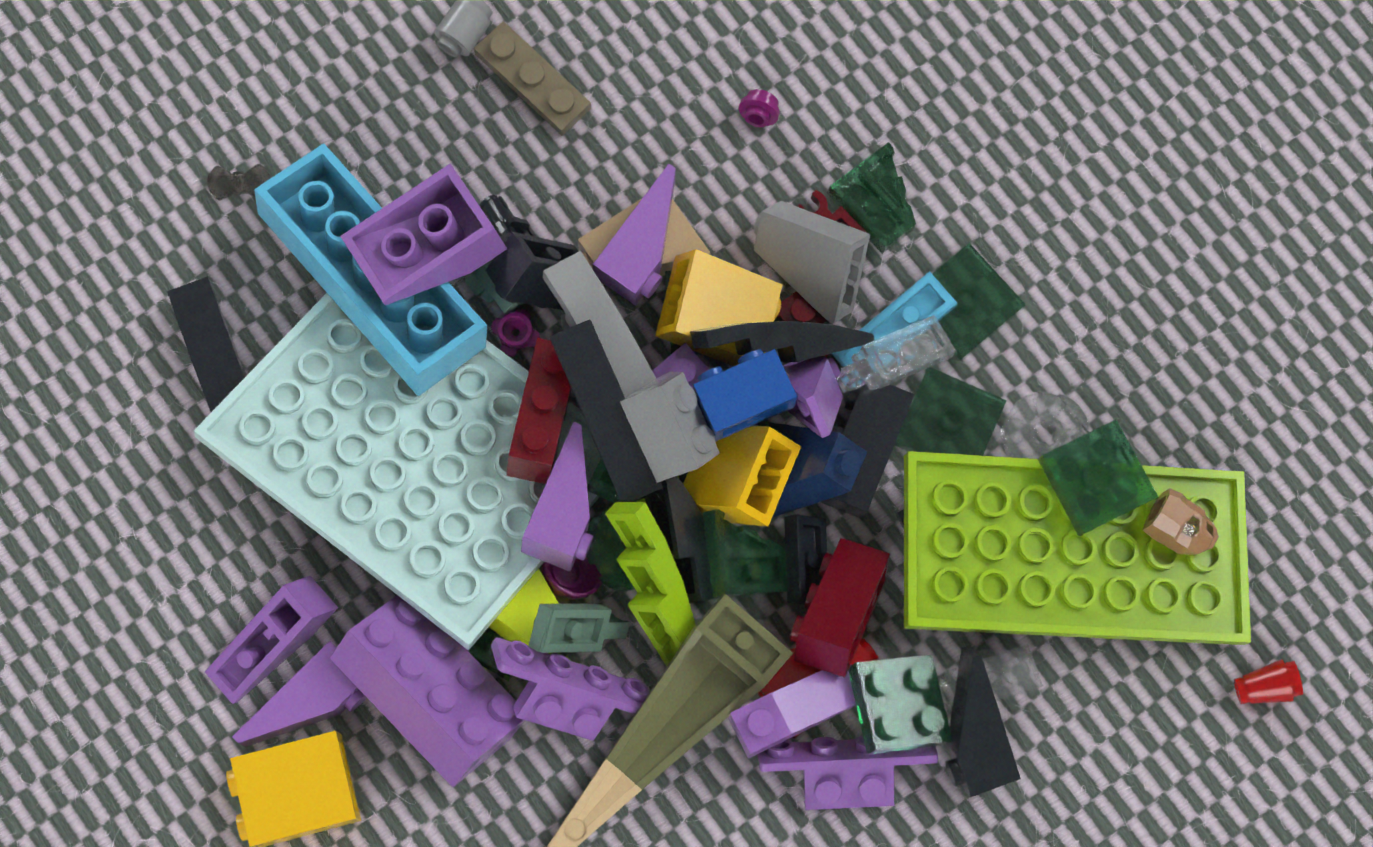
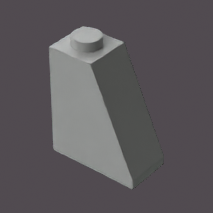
M783 201L761 211L754 225V233L757 235L754 251L827 321L835 323L853 312L870 234Z

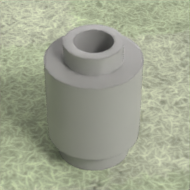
M456 0L434 31L439 39L437 41L438 47L455 58L459 54L469 56L491 24L489 18L493 14L492 9L483 0Z

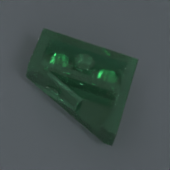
M889 142L830 185L827 191L838 206H842L870 234L869 240L881 254L912 232L916 225L912 208L905 199L906 188L902 176L898 177L893 161L894 148Z
M711 510L703 513L713 597H721L723 593L728 596H747L787 592L786 557L782 546L770 539H762L755 530L746 525L736 526L724 519L725 513L721 510Z

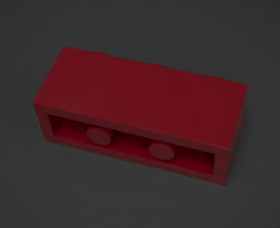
M537 337L510 446L506 475L542 484L547 483L554 467L571 395V388L551 341Z
M840 538L833 554L826 552L819 571V577L822 580L819 585L812 583L805 602V609H808L805 617L797 616L791 631L790 641L796 642L794 661L844 678L846 677L885 585L891 553Z

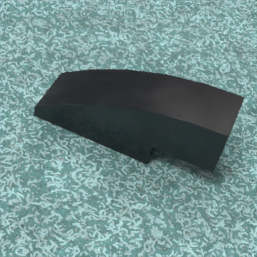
M677 476L661 481L663 490L646 497L645 503L666 539L683 580L689 603L719 599L723 593L730 596L725 569L703 514Z

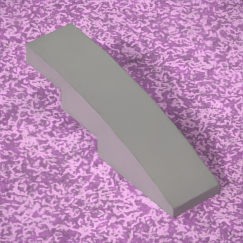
M581 251L543 271V279L565 311V321L569 327L589 319L591 320L625 398L656 379L628 326Z

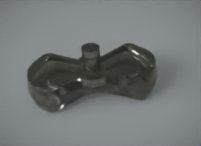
M261 164L255 165L246 173L237 171L233 172V174L221 166H215L208 175L207 186L210 194L219 201L233 194L241 195L246 193L255 197L254 189L269 180L271 176Z

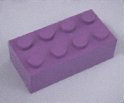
M398 595L348 630L330 657L335 665L453 788L505 745L525 721L516 718L513 708L516 700L465 647Z

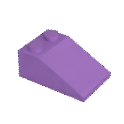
M451 163L340 236L385 306L470 274L507 250L497 231Z

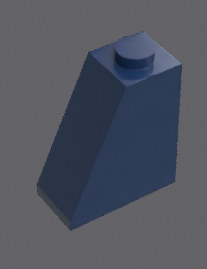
M769 422L768 427L773 428L801 446L773 517L851 492L867 451L840 432L831 431L830 435L821 438L810 428Z

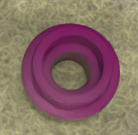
M761 89L749 91L747 96L741 99L738 107L739 113L745 121L755 127L773 125L778 121L780 115L778 99L772 93Z

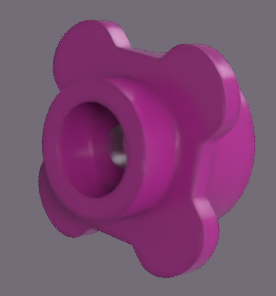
M517 309L503 318H496L491 324L492 333L497 335L501 341V351L509 357H514L518 350L527 346L534 348L537 337L540 338L539 332L532 328L530 322L531 315L526 309ZM514 329L520 331L518 336L512 335Z

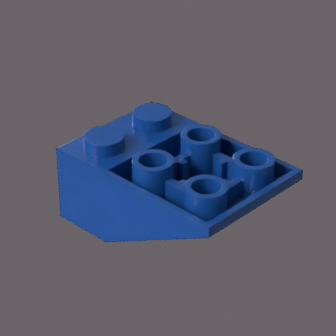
M762 349L751 351L738 359L739 364L724 371L721 367H715L697 377L699 382L693 384L697 404L707 426L713 431L716 441L795 407L797 394L775 349L763 353Z

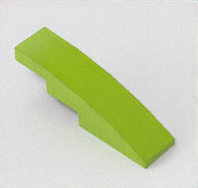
M615 502L605 514L626 546V549L616 560L637 591V594L627 605L665 665L668 666L692 628L696 626L685 586L666 539L645 502Z

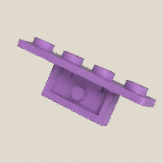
M496 637L491 644L497 669L500 672L529 681L513 705L516 718L594 741L615 708L636 714L650 693L648 687L638 679L622 678L594 665L588 667L570 661L558 653L538 652L521 641L515 640L511 642Z
M914 732L892 738L862 735L851 740H836L831 737H818L809 742L785 740L757 754L761 772L803 770L805 810L894 806V766L938 763V752L933 737Z

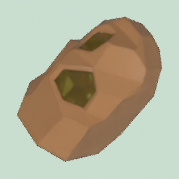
M1171 488L1161 493L1154 503L1143 527V531L1151 538L1176 553L1185 555H1196L1213 548L1219 537L1214 523L1206 516L1205 510L1186 499L1182 493Z

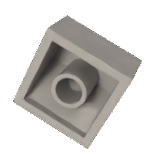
M671 371L665 373L620 401L657 483L698 469L720 454L714 433L707 426L697 404L696 394L688 384L683 372Z

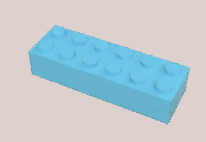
M324 143L254 189L258 215L417 396H420L486 348L487 324L449 282L389 305H384L340 237L382 209V207Z

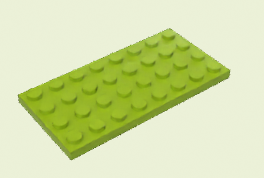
M908 451L904 455V629L1229 645L1251 643L1244 471ZM1171 488L1182 493L1186 499L1205 510L1206 516L1214 523L1219 536L1213 548L1196 555L1178 554L1157 542L1143 531L1145 521L1162 492ZM1190 519L1182 532L1192 537L1199 532V527Z

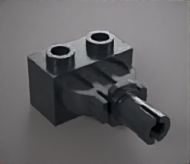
M489 195L484 198L479 206L507 247V250L493 258L485 269L495 285L496 293L502 299L511 303L521 302L532 304L539 308L548 307L563 310L544 281L543 271L579 252L576 246L537 237L527 220L513 216L501 196Z

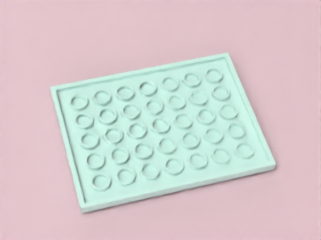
M326 293L194 430L195 438L467 650L474 645L545 562L522 553L521 546L524 532L546 484L506 476L508 455L529 371L488 340H486L485 349L420 396H417ZM569 402L555 462L573 422L582 425L590 509L612 482L588 431L580 409Z

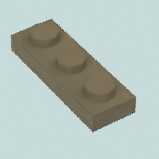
M504 21L474 48L475 55L561 136L568 132L592 109L591 102Z

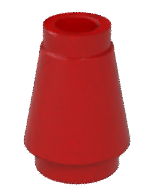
M1280 659L1234 679L1235 691L1240 705L1246 703L1294 702V697L1303 695L1302 681L1295 661L1284 663L1283 659Z

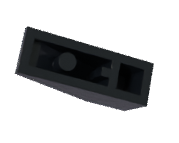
M969 645L961 648L947 738V748L951 759L945 761V765L952 784L955 787L960 785L970 797L1021 778L982 655Z

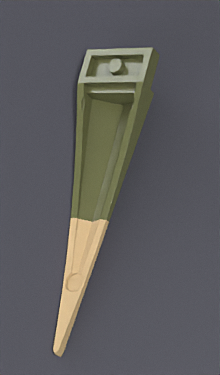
M723 593L697 625L692 628L547 847H578L662 772L728 718L731 712L740 708L763 689L793 652L727 594Z

